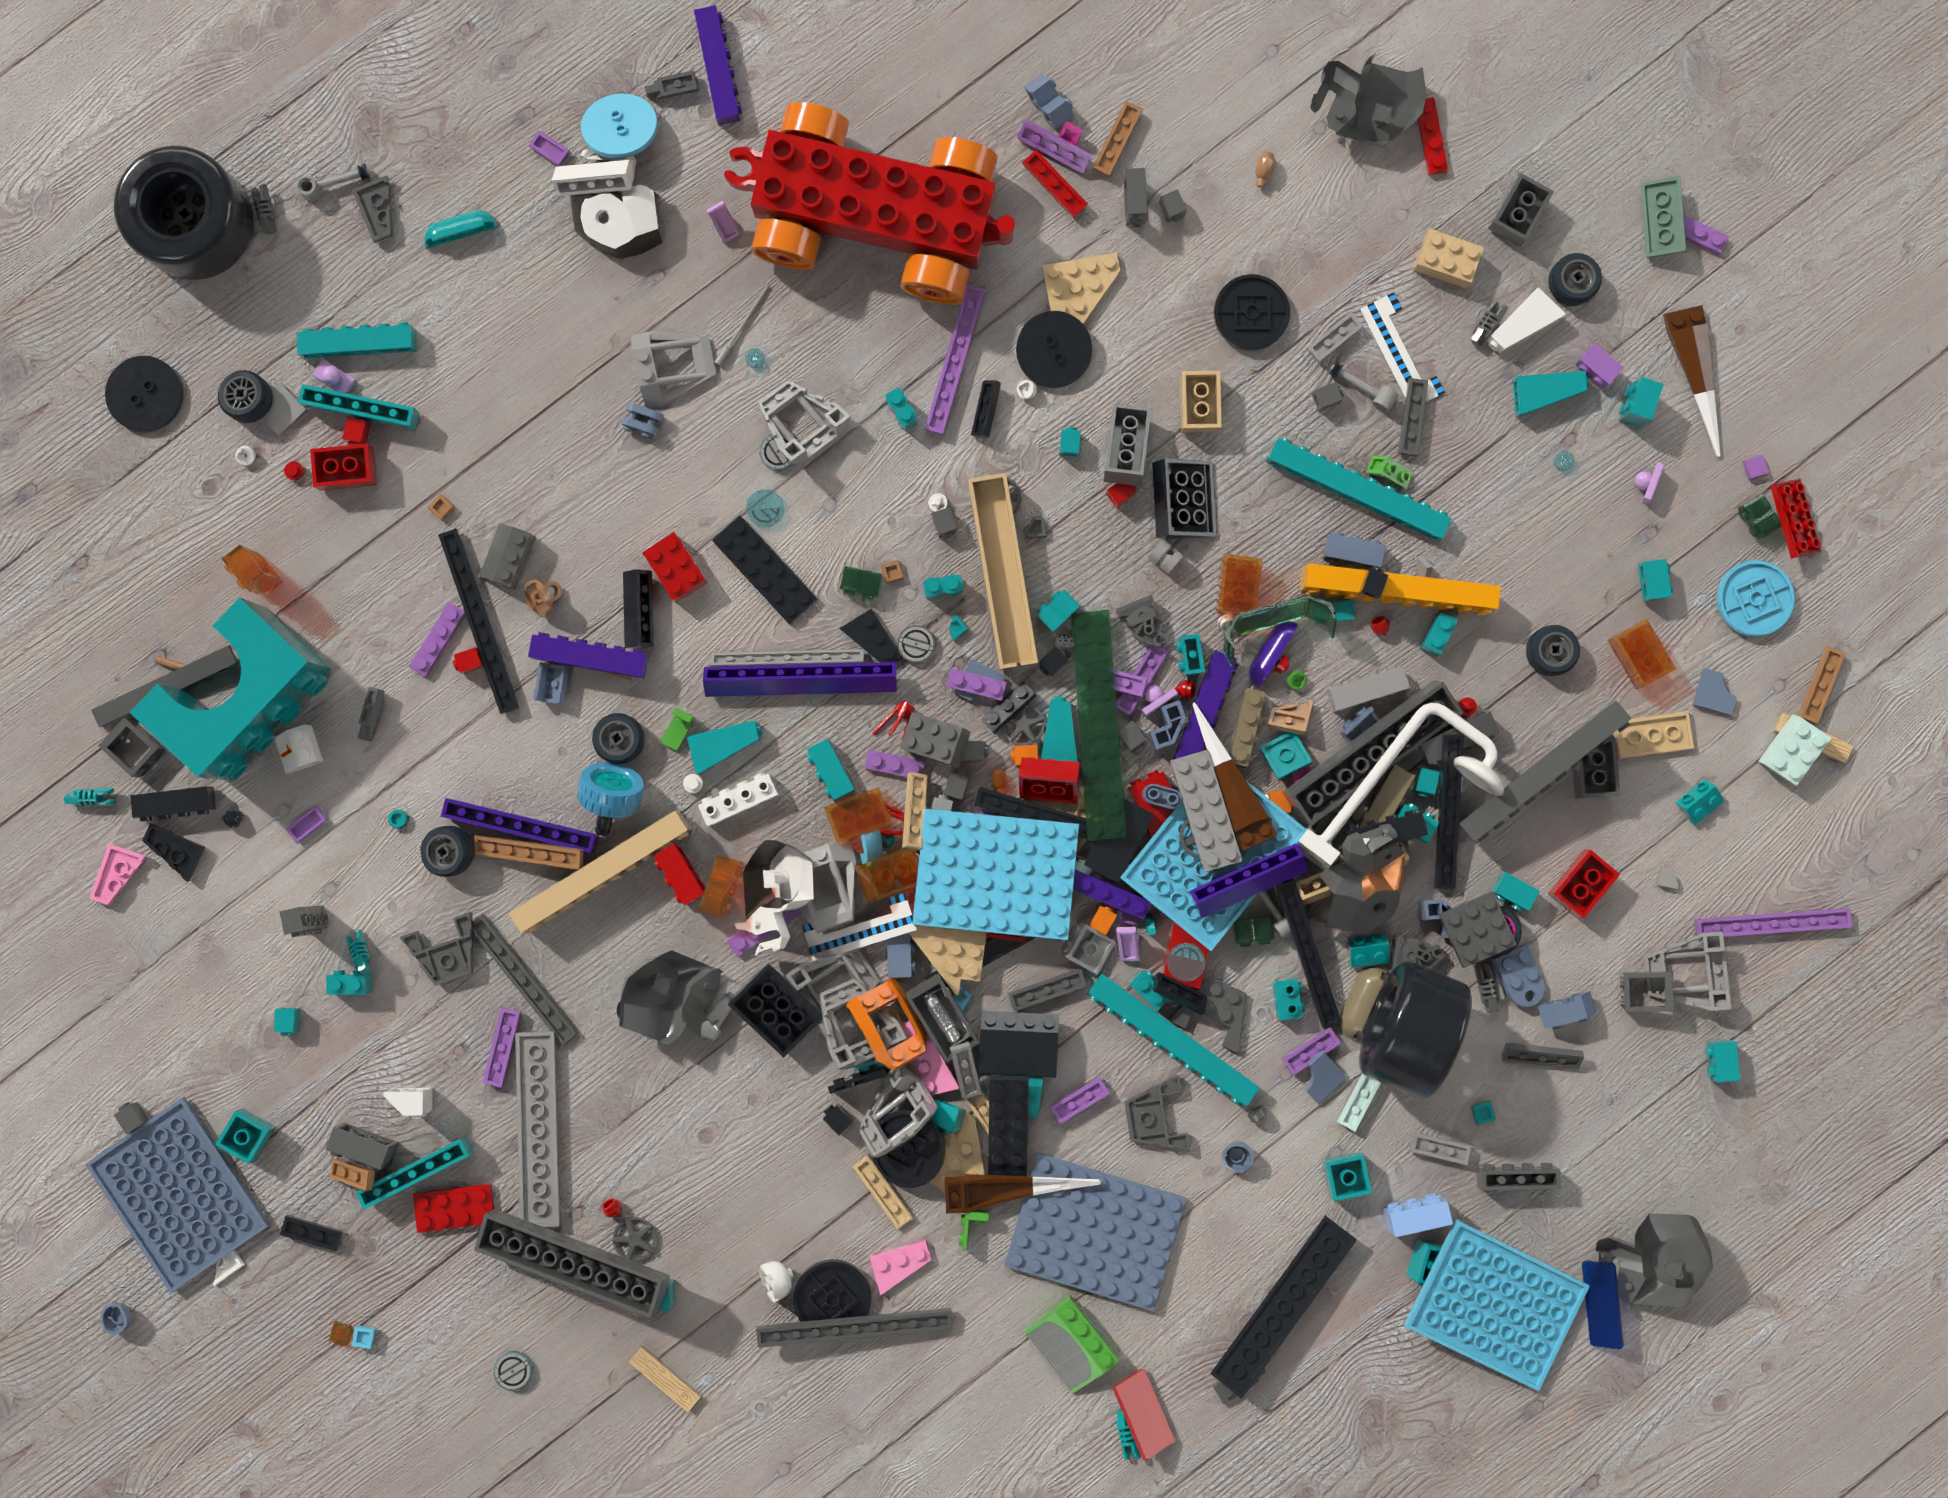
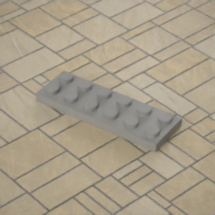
M1208 750L1171 760V767L1182 796V802L1204 873L1242 862Z

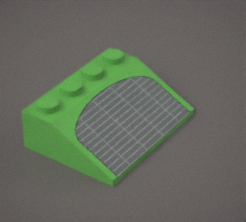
M1070 1295L1065 1297L1024 1331L1072 1393L1098 1378L1119 1362L1118 1355Z

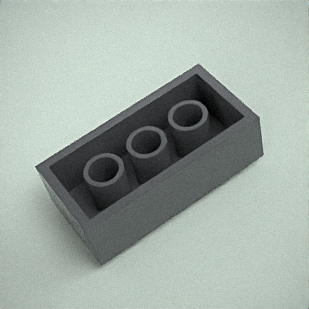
M1113 404L1103 482L1142 486L1152 408Z

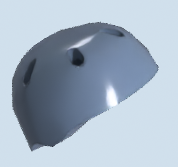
M1232 1142L1222 1152V1162L1231 1172L1242 1173L1253 1164V1152L1244 1142Z
M118 1302L107 1304L102 1309L100 1315L103 1330L112 1335L125 1331L132 1320L130 1309L125 1304Z

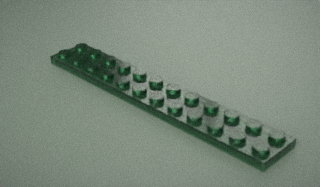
M1108 609L1072 613L1071 623L1073 644H1075L1073 650L1088 841L1127 838L1110 611Z

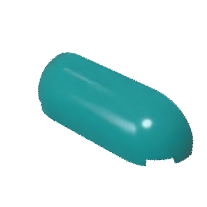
M474 210L434 222L425 232L424 243L426 249L499 227L496 219L490 213L483 210Z

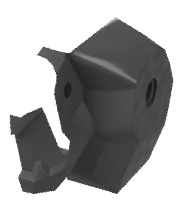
M1374 54L1368 58L1361 70V74L1340 61H1328L1321 75L1322 84L1317 94H1313L1310 107L1316 113L1320 110L1329 90L1336 94L1326 117L1327 126L1334 130L1336 135L1383 146L1403 133L1423 114L1426 99L1423 67L1415 71L1405 72L1371 63L1375 56Z
M671 950L647 960L625 977L621 990L619 1026L657 1040L665 1045L674 1042L681 1035L685 1025H688L704 1040L715 1041L721 1033L720 1026L732 1009L728 1006V1002L734 994L731 992L725 994L710 1014H705L703 1009L708 1005L720 987V978L723 971Z
M1649 1213L1637 1228L1635 1245L1613 1236L1604 1237L1597 1241L1595 1251L1599 1253L1597 1273L1593 1276L1594 1286L1604 1287L1608 1280L1611 1258L1615 1256L1620 1260L1616 1289L1619 1292L1623 1304L1622 1307L1629 1309L1631 1304L1683 1307L1703 1286L1712 1271V1254L1705 1234L1695 1217L1684 1214Z

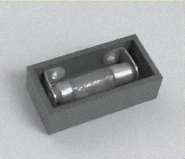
M939 973L906 992L907 1000L946 1063L952 1060L950 1047L969 1042L970 1047L973 1048L980 1043L976 1033Z

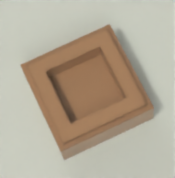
M439 494L427 507L441 521L455 509L442 494Z
M899 560L881 565L886 584L904 579Z

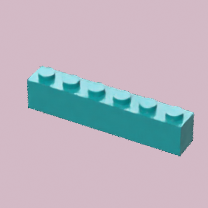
M406 322L397 323L395 326H390V324H379L378 327L360 325L359 328L342 326L340 329L334 330L331 327H324L319 331L307 328L303 329V332H296L297 355L303 359L417 352L415 328Z
M301 384L297 402L305 408L415 431L420 413L414 407Z
M464 1136L374 1182L371 1191L358 1190L355 1192L364 1210L474 1154L467 1137Z

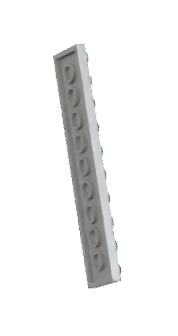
M555 1031L516 1032L520 1218L542 1227H559L560 1187Z

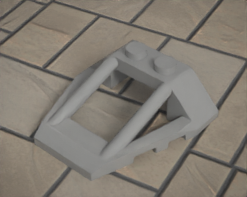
M651 331L631 335L633 358L646 408L652 409L665 406L694 387H698L717 376L708 337ZM652 340H660V341H668V342L652 343ZM691 346L697 373L658 378L653 351ZM691 381L663 394L662 387L660 386Z
M788 380L758 402L779 451L791 463L810 462L840 438L851 419L850 415L838 404L830 403L818 394L817 396L807 392V389ZM796 399L820 426L818 430L801 443L793 437L776 416L778 412ZM807 400L827 411L824 415V420ZM780 433H781V434L784 436V438L788 441L787 444H786L785 441L783 440V438H782V436L780 435Z
M826 844L804 852V854L812 859L813 871L830 866L842 901L839 904L817 912L812 900L802 906L800 910L817 933L853 921L855 909L854 890L856 886L855 872L857 869V859L853 845ZM845 866L847 873V892L839 871V868Z
M1723 931L1701 933L1644 956L1646 972L1666 971L1665 960L1705 956L1708 984L1673 987L1674 1001L1710 1011L1731 1009ZM1700 943L1704 944V949L1677 951ZM1664 977L1646 978L1648 995L1665 999ZM1709 992L1710 1000L1679 995Z
M859 949L801 964L785 975L786 980L821 1013L820 998L812 986L841 966L845 965L852 977L867 991L874 989L880 981ZM830 964L811 978L807 974L809 971ZM846 1005L833 1010L834 1014L842 1008H844ZM849 1009L839 1020L837 1019L841 1031L845 1029L853 1017ZM822 1019L814 1028L826 1038Z
M855 978L820 993L826 1042L829 1053L838 1070L852 1069L875 1058L867 1040H863L850 1047L846 1044L833 1010L846 1005L855 996L859 997L868 992ZM884 1007L875 1011L877 1016L886 1025V1027L879 1031L886 1050L907 1039L899 1022L894 1017H891ZM870 1014L869 1017L871 1018L873 1024L875 1025L874 1020H873V1018H872V1015Z
M904 1065L887 1073L883 1080L885 1084L881 1092L878 1091L875 1096L877 1100L871 1110L868 1109L858 1129L873 1157L876 1158L887 1154L915 1136L932 1117L938 1107L922 1080ZM892 1088L903 1091L902 1094L880 1110ZM906 1099H909L914 1107L913 1112L910 1114L913 1121L893 1137L887 1139L878 1121Z

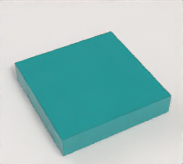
M1288 732L1260 746L1263 756L1278 781L1312 764L1310 756L1295 733Z

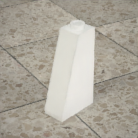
M1537 288L1486 341L1489 342L1492 350L1502 353L1557 322L1566 313L1541 289Z

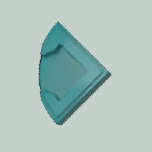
M957 615L952 618L949 627L950 636L954 642L968 630V627Z
M1146 915L1145 925L1147 934L1154 935L1156 930L1152 915Z

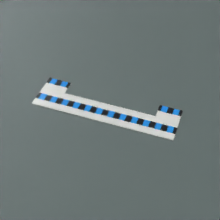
M1393 292L1360 308L1406 398L1408 379H1421L1389 317V315L1402 309ZM1437 376L1428 380L1426 402L1445 393Z
M902 893L888 898L892 911L891 914L823 935V932L817 933L810 923L802 925L812 960L816 961L917 930L916 926L912 925L913 916L906 894Z

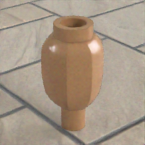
M1264 151L1263 155L1258 158L1255 174L1258 178L1257 187L1264 188L1265 181L1273 174L1276 160L1271 152Z

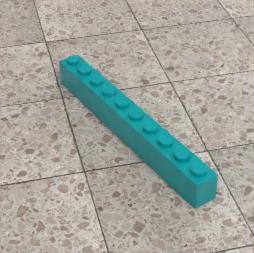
M1278 438L1275 441L1267 458V463L1439 542L1443 539L1452 518L1448 517V513L1442 510L1435 511L1427 503H1418L1410 495L1398 494L1396 489L1390 486L1383 487L1373 478L1366 479L1358 471L1344 469V465L1338 462L1331 463L1321 454L1314 455L1304 446L1297 447L1293 445L1289 439Z
M1100 973L1088 990L1091 994L1090 999L1097 1004L1100 1001L1106 1005L1105 1009L1111 1014L1115 1015L1118 1013L1122 1016V1022L1129 1027L1132 1024L1138 1028L1136 1032L1144 1038L1150 1036L1154 1039L1152 1043L1160 1049L1163 1047L1168 1049L1169 1056L1176 1061L1179 1058L1185 1062L1183 1066L1190 1071L1197 1070L1201 1073L1199 1076L1208 1084L1210 1081L1217 1085L1215 1089L1222 1094L1229 1093L1233 1096L1231 1100L1237 1105L1241 1106L1243 1103L1245 1106H1248L1260 1089L1254 1082L1104 974Z

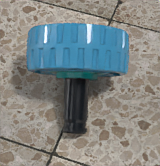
M596 763L589 765L582 771L578 783L577 798L585 809L598 815L595 832L598 835L606 836L610 833L613 818L627 817L637 812L643 797L644 782L641 776L634 770L615 763Z

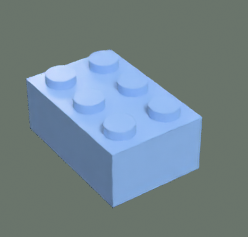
M1436 1193L1427 1194L1424 1199L1419 1200L1418 1198H1410L1406 1200V1203L1402 1204L1392 1202L1387 1204L1388 1207L1383 1208L1387 1229L1394 1237L1453 1224L1448 1201Z

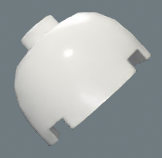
M771 1261L760 1265L759 1275L763 1286H766L769 1291L767 1295L774 1303L787 1296L792 1288L791 1280L794 1279L792 1270L790 1268L786 1269L784 1264L778 1261Z

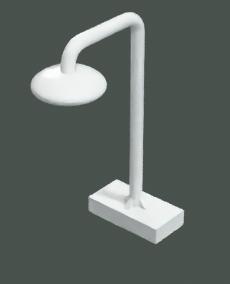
M1439 703L1423 705L1409 720L1323 834L1316 835L1308 829L1297 845L1306 858L1322 870L1328 869L1340 854L1339 851L1332 847L1331 841L1429 715L1436 714L1485 750L1486 757L1483 762L1472 757L1459 756L1454 759V766L1465 778L1480 789L1494 796H1501L1504 793L1502 781L1492 770L1497 761L1495 744L1446 706Z

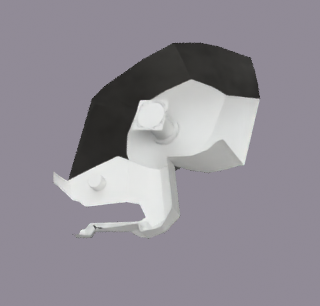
M585 149L581 154L585 159L609 160L610 162L629 160L633 173L635 172L637 161L634 155L627 158L613 159L600 156L591 149ZM635 185L631 186V190L570 195L574 230L584 240L619 259L645 253L663 243L657 224L654 193L656 192L647 186Z
M765 840L756 849L743 871L746 922L735 923L736 929L746 930L755 935L771 930H778L781 936L778 939L760 943L755 953L756 956L760 955L761 951L773 949V952L784 949L790 934L782 911L799 909L814 899L812 859L787 843Z

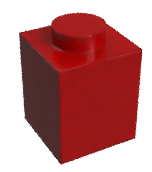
M347 417L342 439L348 442L347 445L366 444L371 424L366 420Z
M1116 483L1106 490V495L1114 506L1118 508L1135 496L1136 486Z
M476 647L454 654L455 660H453V665L456 671H459L461 674H467L484 668Z

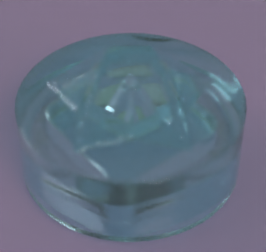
M751 348L745 354V361L749 367L759 368L764 363V355L760 349Z
M1568 451L1559 452L1554 457V466L1560 471L1570 469L1574 464L1573 455Z

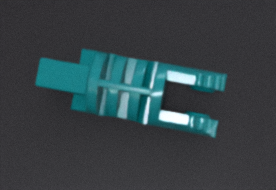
M114 788L74 790V793H67L63 797L65 804H76L77 806L116 804L115 798H103V795L114 793Z
M361 930L355 932L357 941H354L349 935L345 939L355 969L358 968L365 976L371 973L369 965L371 958Z
M1120 1408L1117 1411L1116 1424L1124 1460L1130 1459V1446L1133 1457L1140 1459L1141 1454Z

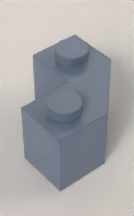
M1041 74L1024 88L1036 108L1039 107L1043 112V118L1046 122L1057 129L1074 116L1071 110L1073 106L1067 98L1064 99L1058 95L1054 80Z
M1180 701L1159 708L1166 726L1148 733L1155 751L1176 742L1186 720Z
M1443 899L1418 901L1420 921L1439 919L1440 937L1449 938L1438 915L1452 909L1449 904Z
M1590 991L1574 993L1566 998L1547 1001L1538 1006L1544 1028L1552 1027L1553 1030L1564 1028L1565 1024L1575 1021H1588L1591 1019L1590 1016L1597 1013Z

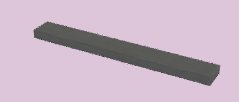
M226 646L91 709L98 726L103 727L129 715L131 710L156 684L184 689L238 664V661L231 646Z
M481 914L473 921V934L547 1027L551 1031H555V1037L563 1046L566 1045L579 1032L487 917Z

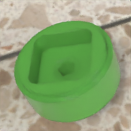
M1293 670L1288 674L1286 682L1290 688L1300 690L1306 685L1307 677L1303 672Z

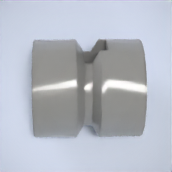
M1163 538L1147 558L1154 564L1159 563L1160 569L1169 574L1184 555L1177 549L1172 550L1171 544Z

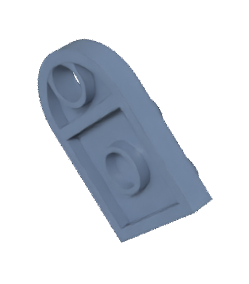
M1528 944L1515 948L1509 954L1492 959L1505 992L1512 1003L1521 1007H1530L1536 1005L1542 999L1545 990L1544 981ZM1527 991L1532 993V1000L1530 1002L1525 998Z

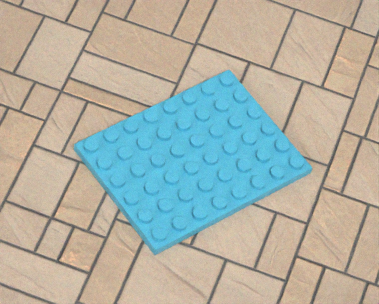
M1247 782L1249 787L1268 814L1277 837L1244 852H1241L1239 848L1242 862L1204 873L1200 858L1188 854L1181 846L1180 829L1188 819L1183 802H1181L1180 806L1174 809L1120 877L1209 951L1213 950L1257 894L1201 918L1194 906L1190 890L1298 843L1307 831L1306 828L1249 782ZM1186 825L1183 832L1184 840L1193 836L1188 825ZM1195 843L1187 845L1190 851L1198 854Z
M925 809L922 828L923 849H920L912 925L1068 941L1079 824Z
M1455 1219L1404 1326L1539 1391L1590 1285Z

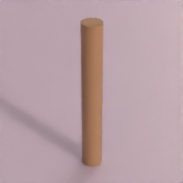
M157 656L155 663L175 670L185 666V664ZM213 675L210 676V677H208V678H206V680L211 681L212 678H213Z

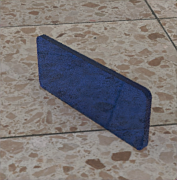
M1585 1260L1582 1262L1584 1283L1590 1285L1585 1295L1590 1344L1596 1347L1622 1349L1624 1347L1616 1265L1611 1262Z

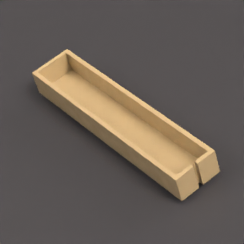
M1006 473L968 479L999 670L1015 668L1017 663H1020V667L1037 664L1038 659Z
M675 810L508 914L520 933L525 931L527 933L533 932L541 927L540 923L542 921L545 924L556 918L557 912L563 913L574 907L573 902L577 901L579 903L590 897L589 892H598L607 886V881L613 882L624 876L622 874L623 871H632L640 866L638 862L641 860L644 862L650 860L656 855L655 852L657 850L661 852L672 845L671 842L675 839L680 841L689 836L688 831L691 828L680 810Z

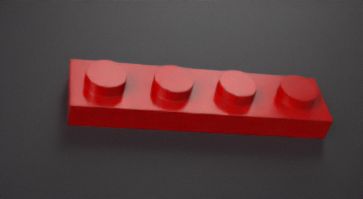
M1430 97L1425 99L1423 114L1417 119L1428 176L1448 171L1435 99Z
M1037 150L1022 162V165L1073 218L1088 206V203Z

